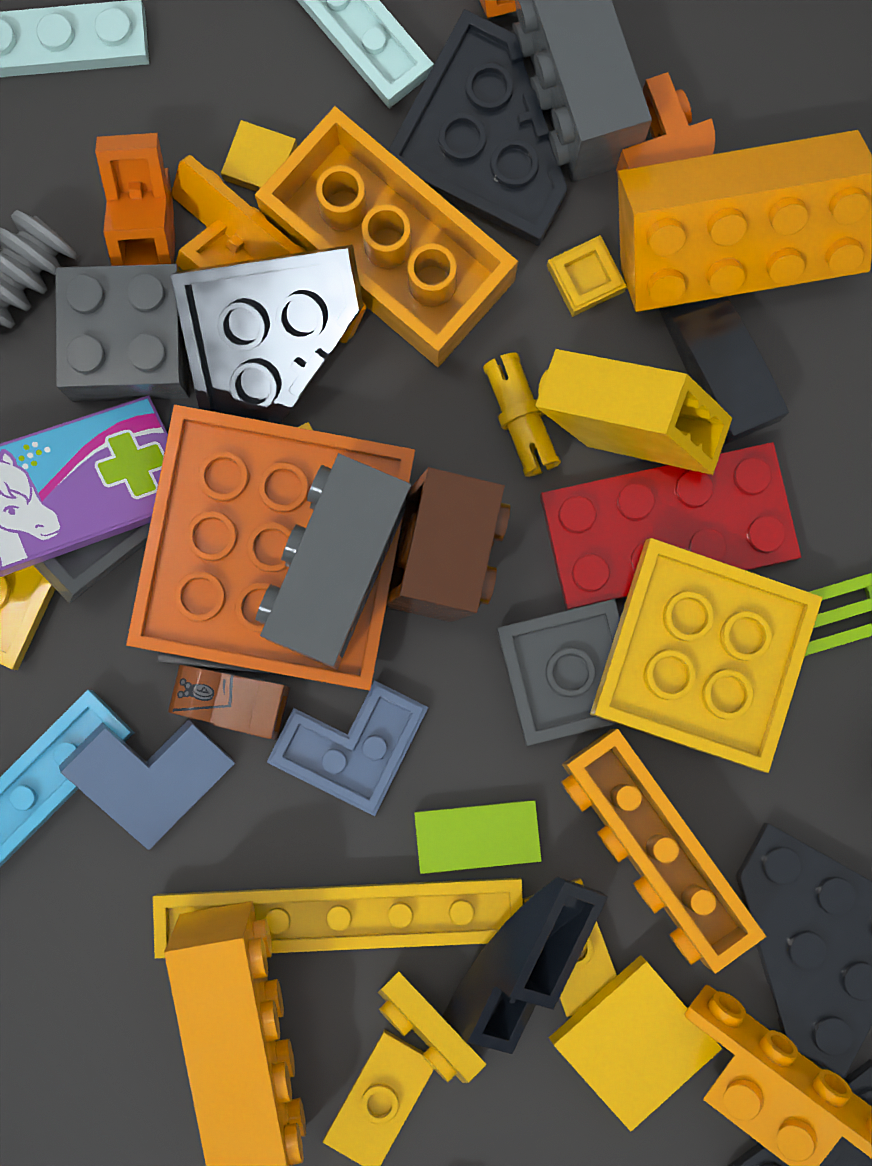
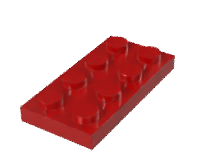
M774 442L721 453L713 475L666 465L542 492L540 495L566 611L612 599L627 598L645 540L649 538L745 571L796 561L802 558Z

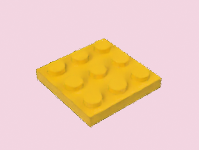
M653 538L645 540L590 715L760 772L769 773L823 597Z

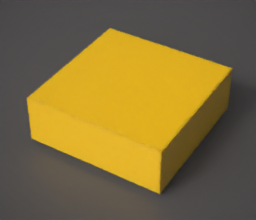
M241 120L221 171L223 180L257 192L297 148L296 139Z
M601 235L557 255L547 262V268L572 317L620 295L626 290L627 286Z

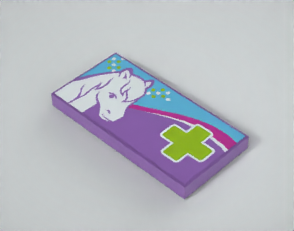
M149 395L0 444V577L151 523L168 434Z

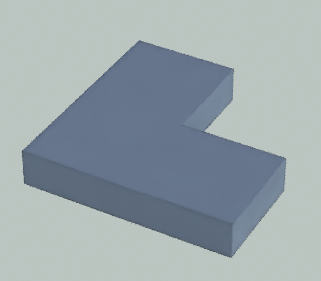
M374 680L371 690L348 734L293 708L267 763L376 816L429 707Z
M189 718L147 761L102 722L59 765L61 774L146 849L150 850L235 762L231 756Z

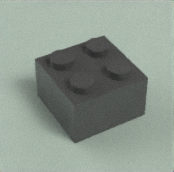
M177 264L55 268L57 388L72 402L136 400L148 395L150 399L189 398V360L171 280V274L180 271Z

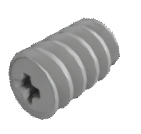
M18 210L14 211L11 215L19 232L18 234L0 227V246L2 248L0 252V325L10 329L15 325V322L7 307L11 304L25 311L31 308L23 290L28 287L42 294L47 291V287L39 273L45 270L56 275L55 268L61 267L56 255L62 253L75 260L79 257L57 233L37 216L32 217Z

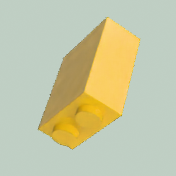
M555 349L550 366L541 377L538 389L539 397L535 405L536 408L587 447L713 475L732 421V417L686 373Z

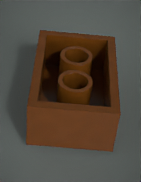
M428 467L411 486L410 500L402 519L386 608L453 622L476 614L480 604H489L497 575V568L488 565L489 556L494 541H503L510 517V505L501 503L505 485Z

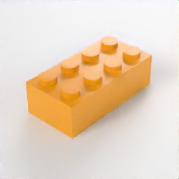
M336 106L332 108L255 194L259 210L267 220L293 243L300 245L306 251L353 245L362 299L366 307L437 368L515 282L518 260Z
M858 130L618 170L621 271L636 312L866 273L871 270L872 154Z
M253 901L179 914L164 954L206 1166H294L295 1164H301L304 1161L301 1137L306 1136V1121L301 1098L292 1099L290 1077H295V1064L290 1039L279 1040V1017L284 1016V1007L278 979L268 980L267 957H272V941L267 919H256Z

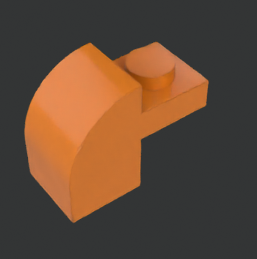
M666 72L646 79L642 91L652 118L649 130L653 139L622 149L616 167L617 175L618 170L713 155L715 130L712 118L689 126L688 124L692 123V112L688 98L682 89L675 91L669 73Z
M158 133L97 137L95 153L107 201L103 232L111 266L174 264L175 226L169 169L164 168Z

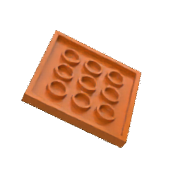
M174 404L126 646L370 691L402 519L338 670L264 639L260 636L264 625L256 621L255 618L269 585L272 584L281 588L289 567L285 566L286 562L282 561L281 557L294 526L297 524L306 528L314 511L310 509L311 502L307 501V496L320 466L324 465L332 469L339 453L409 483L415 449Z

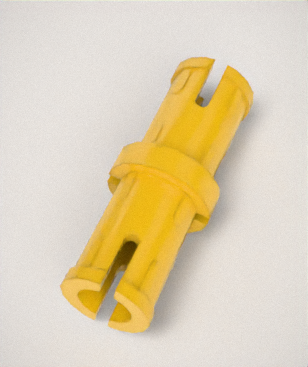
M516 352L504 354L500 357L508 374V380H506L502 367L497 364L495 358L487 362L483 366V370L488 376L502 411L498 415L501 428L509 430L523 466L525 477L539 475L543 472L535 455V449L538 451L543 466H546L548 471L558 466L561 461L559 456L556 455L541 418L544 413L535 407L537 399H534L520 363L519 354Z

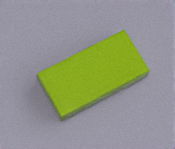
M535 800L414 812L420 874L542 862Z

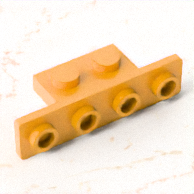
M188 155L179 162L171 192L172 197L207 227L179 249L175 264L182 270L307 252L300 245L293 243L273 226L260 210L245 202L225 185L214 171L204 167L193 156ZM364 302L363 308L340 339L342 343H346L354 336L366 310Z
M705 985L684 1015L690 1022L733 1053L734 1056L711 1086L703 1100L788 1166H820L841 1137H844L872 1159V1106L854 1094L848 1083L838 1074L830 1070H822L798 1052L796 1045L787 1036L778 1031L767 1029L747 1014L744 1006L735 997L728 993L717 991L710 985Z

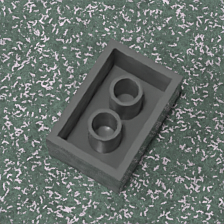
M515 0L519 21L513 23V33L517 35L524 58L530 56L536 76L530 78L532 90L535 89L542 112L548 110L554 130L549 131L548 138L557 165L566 164L571 182L616 169L622 149L645 142L652 118L612 0Z
M339 453L332 469L324 465L320 466L307 496V501L311 502L310 509L314 511L306 528L297 524L294 526L281 557V560L286 562L285 566L289 567L281 588L270 584L259 606L255 620L264 625L260 634L261 637L338 670L409 503L410 483Z

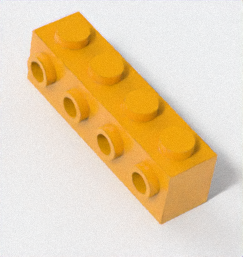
M610 729L562 764L569 774L567 778L561 781L563 787L582 812L590 806L594 809L605 827L597 832L598 836L618 863L628 857L641 877L633 883L634 887L654 914L662 908L665 909L677 926V929L671 932L669 936L690 965L700 959L707 968L716 974L767 937L619 729Z

